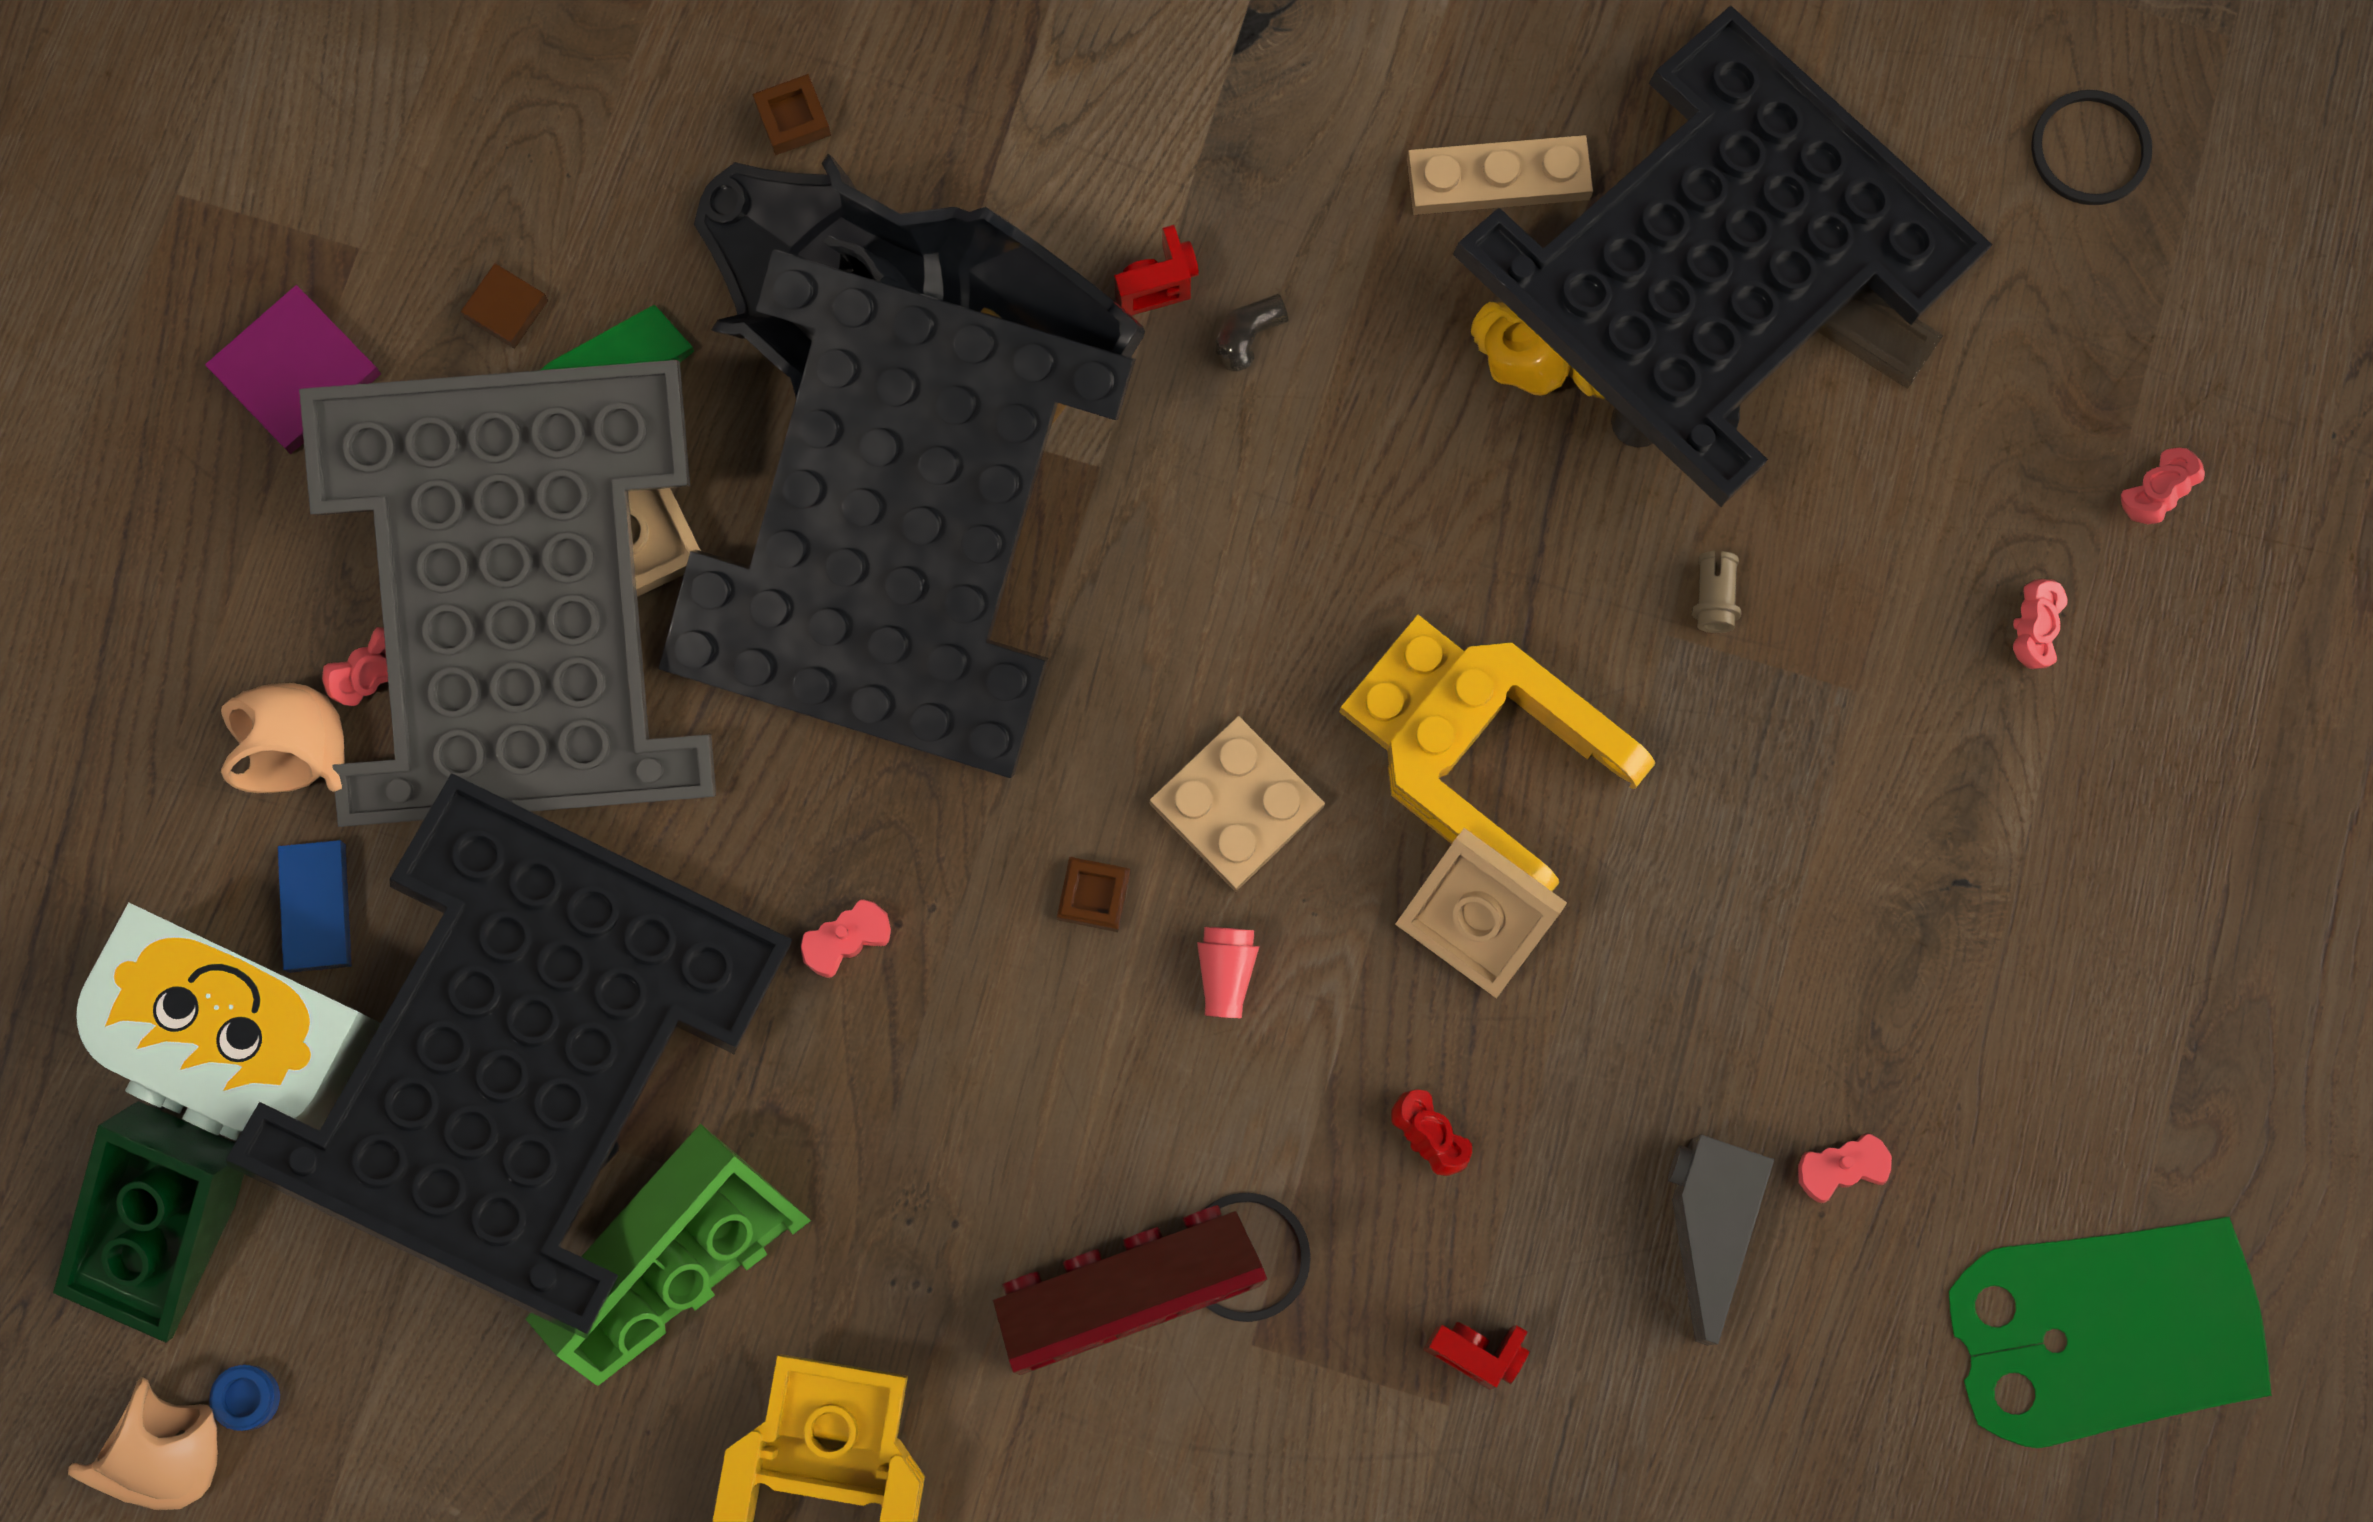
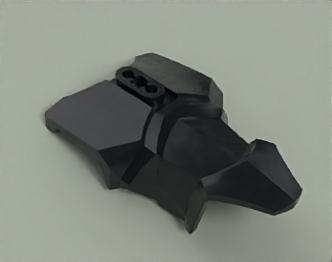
M827 154L822 162L827 174L790 173L734 162L713 178L705 187L699 201L694 226L710 250L725 280L737 311V315L718 319L711 330L741 339L746 338L784 374L790 377L796 398L815 329L756 311L772 250H779L981 312L985 307L994 311L1003 319L1128 357H1132L1145 334L1143 326L1103 291L1040 243L989 208L983 207L969 212L958 207H947L900 214L856 190L848 175L830 154Z

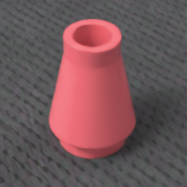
M1204 927L1203 942H1197L1205 997L1204 1015L1242 1018L1243 1003L1260 947L1253 946L1254 930Z

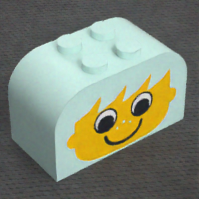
M129 902L81 990L76 1015L79 1035L85 1048L102 1066L130 1080L125 1089L127 1093L161 1108L163 1106L179 1114L184 1106L188 1107L182 1119L216 1135L221 1134L235 1141L240 1132L243 1131L259 1102L320 1131L381 1024L356 1010Z

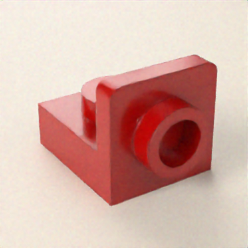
M1175 225L1162 228V248L1166 261L1159 263L1155 259L1136 261L1125 267L1123 273L1114 275L1117 304L1131 316L1191 299V278L1199 276L1198 264L1191 242L1185 241L1180 243Z
M1456 1322L1452 1330L1444 1325L1436 1327L1423 1349L1489 1390L1497 1388L1501 1379L1511 1384L1520 1372L1530 1352L1521 1346L1528 1331L1518 1325L1509 1328L1493 1356L1485 1351L1490 1341L1460 1322Z

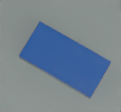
M341 840L278 846L283 970L292 973L352 967L346 844Z

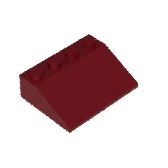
M1219 1205L1184 1217L1183 1220L1187 1229L1162 1237L1159 1227L1124 1239L1126 1251L1102 1260L1099 1249L1068 1259L1062 1262L1066 1273L1042 1282L1039 1272L1036 1271L1003 1283L1005 1296L994 1299L993 1303L1013 1373L1019 1375L1026 1374L1261 1287L1267 1280V1276L1237 1212L1234 1211L1222 1215Z

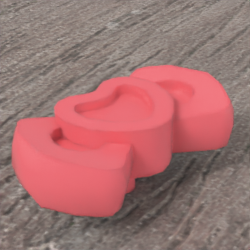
M2187 448L2166 449L2161 453L2159 467L2146 472L2142 486L2122 491L2120 498L2123 510L2135 522L2147 525L2162 522L2166 512L2176 507L2178 499L2188 495L2192 486L2204 480L2205 471L2202 461Z
M2035 579L2024 586L2025 600L2021 605L2022 618H2015L2013 621V626L2017 630L2018 635L2013 643V650L2016 658L2026 668L2043 669L2056 663L2057 656L2052 641L2059 634L2060 618L2058 614L2066 607L2068 598L2059 582L2052 579Z
M377 627L372 633L368 647L354 650L347 662H335L324 665L322 681L330 698L342 705L357 706L363 696L375 693L380 684L388 682L383 627Z
M863 899L859 900L852 910L842 912L836 921L823 923L819 930L805 932L800 945L804 964L816 974L830 978L836 974L843 957L851 958L857 956L864 945H887L891 934L888 914L875 902Z
M1865 1133L1856 1141H1849L1843 1144L1839 1149L1827 1148L1820 1153L1813 1151L1805 1152L1798 1164V1183L1810 1198L1818 1203H1825L1831 1198L1838 1186L1850 1187L1860 1179L1877 1185H1884L1891 1173L1892 1156L1881 1139L1872 1134Z

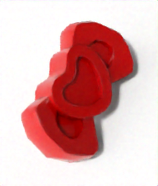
M1417 1089L1402 1093L1391 1110L1392 1124L1403 1130L1404 1136L1411 1142V1149L1414 1152H1419L1425 1160L1429 1161L1431 1169L1435 1174L1450 1176L1462 1172L1467 1167L1472 1156V1143L1470 1140L1453 1134L1449 1120L1444 1115L1434 1111L1432 1096L1428 1091Z

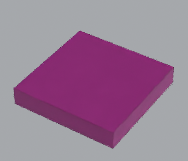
M297 285L205 364L215 377L290 455L304 443L299 389L369 384L381 375L377 367Z

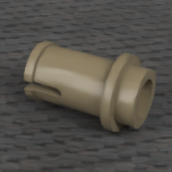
M1715 551L1705 552L1699 556L1698 604L1692 608V616L1698 620L1697 627L1702 631L1710 633L1730 632L1735 628V621L1741 617V609L1735 605L1739 558L1733 553L1721 551V574L1716 576Z

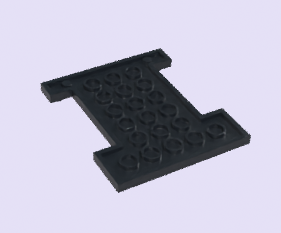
M1731 5L1653 74L1649 84L1688 119L1684 125L1544 249L1501 208H1497L1458 242L1453 252V255L1720 507L1730 500L1768 461L1756 447L1725 419L1866 285L1906 322L1912 325L1968 272L1993 245Z
M772 250L756 311L814 328L815 333L751 565L742 564L697 549L690 551L659 669L1012 778L1015 775L1048 658L992 641L990 637L1058 403L1109 419L1118 420L1136 359L779 250Z
M451 773L389 879L391 888L444 914L320 1131L259 1102L227 1156L226 1163L230 1168L587 1339L617 1281L618 1275L561 1248L567 1233L677 1027L735 1054L790 948L792 939Z

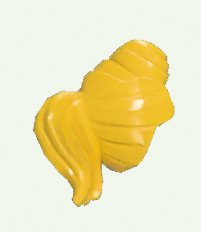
M1488 302L1475 316L1471 326V335L1474 337V342L1478 345L1479 351L1488 355L1491 376L1498 383L1513 385L1530 394L1542 396L1561 387L1569 375L1584 394L1605 399L1505 303Z

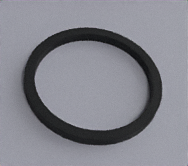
M2080 90L2058 98L2047 107L2034 128L2031 150L2039 175L2053 191L2079 204L2103 205L2127 196L2143 180L2152 159V140L2144 119L2128 102L2108 92ZM2076 102H2099L2115 108L2132 123L2141 144V160L2136 174L2126 185L2112 192L2090 194L2070 188L2053 174L2043 154L2042 138L2048 120L2061 108Z
M1237 1193L1222 1197L1208 1205L1205 1209L1219 1205L1221 1209L1225 1206L1241 1202L1258 1203L1270 1207L1281 1214L1292 1226L1301 1250V1265L1296 1282L1289 1293L1277 1304L1257 1312H1237L1224 1308L1217 1303L1207 1306L1212 1312L1230 1320L1241 1322L1259 1321L1280 1313L1300 1294L1309 1273L1310 1247L1307 1235L1300 1221L1282 1203L1261 1194Z

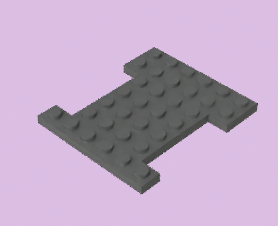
M678 360L299 389L310 514L317 516L374 512L395 759L332 765L333 770L339 775L342 789L335 791L338 827L424 820L451 773L530 812L716 796L711 734L649 739L628 491L690 487L681 370Z

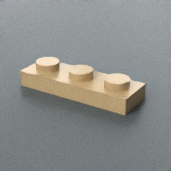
M1586 135L1409 150L1407 156L1413 215L1590 200L1593 193Z

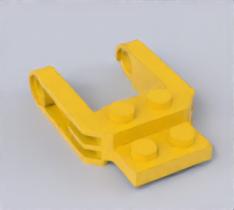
M1417 615L1349 696L1339 712L1387 750L1392 797L1451 844L1464 828L1553 892L1559 884V879L1553 871L1439 778L1448 775L1498 714L1506 700V696L1587 760L1592 755L1613 773L1630 782L1631 785L1629 787L1631 789L1637 788L1654 767L1655 761L1639 742L1515 644L1503 643L1470 646L1464 651L1420 615Z
M783 1354L778 1355L766 1421L725 1450L713 1522H754L760 1483L769 1486L774 1491L861 1506L869 1503H878L882 1506L880 1522H917L925 1475L901 1440L897 1438L908 1376Z

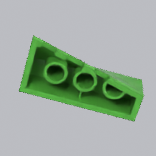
M700 1123L581 1256L618 1275L617 1281L587 1339L533 1313H530L525 1320L557 1357L592 1383L599 1386L666 1334L665 1324L682 1310L690 1307L696 1311L715 1296L711 1288L740 1265L747 1271L768 1255L764 1249L767 1244L786 1230L792 1235L795 1234L811 1220Z

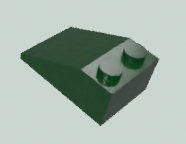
M140 1101L99 1124L53 1293L165 1343L171 1340L236 1205L244 1174L228 1167L226 1163V1158L235 1142L208 1132Z

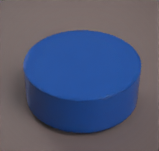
M253 1365L231 1367L221 1373L213 1383L209 1398L210 1408L216 1420L226 1428L237 1431H249L260 1428L273 1418L280 1402L278 1383L273 1375L264 1368Z

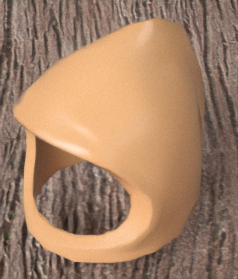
M279 683L262 685L243 691L224 703L221 709L223 719L231 734L239 742V745L227 756L221 768L224 781L232 787L251 793L288 792L307 787L319 777H323L330 791L342 789L340 777L333 770L332 765L345 763L344 735L340 716L328 696L306 685ZM249 756L250 765L244 773L236 774L231 771L232 767L239 760Z
M141 1377L136 1383L132 1397L122 1417L95 1461L88 1465L72 1463L68 1467V1475L123 1502L153 1510L182 1509L204 1495L210 1487L215 1473L218 1450L217 1425L213 1417V1411L209 1405H174L165 1402L152 1391L148 1380ZM180 1430H185L183 1434L176 1435Z

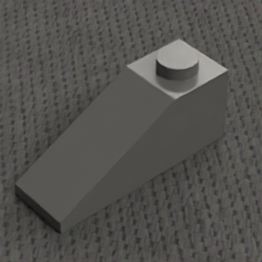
M1704 1135L1691 1139L1688 1147L1679 1145L1670 1167L1668 1181L1677 1184L1672 1203L1695 1342L1709 1346L1719 1344L1774 1159Z

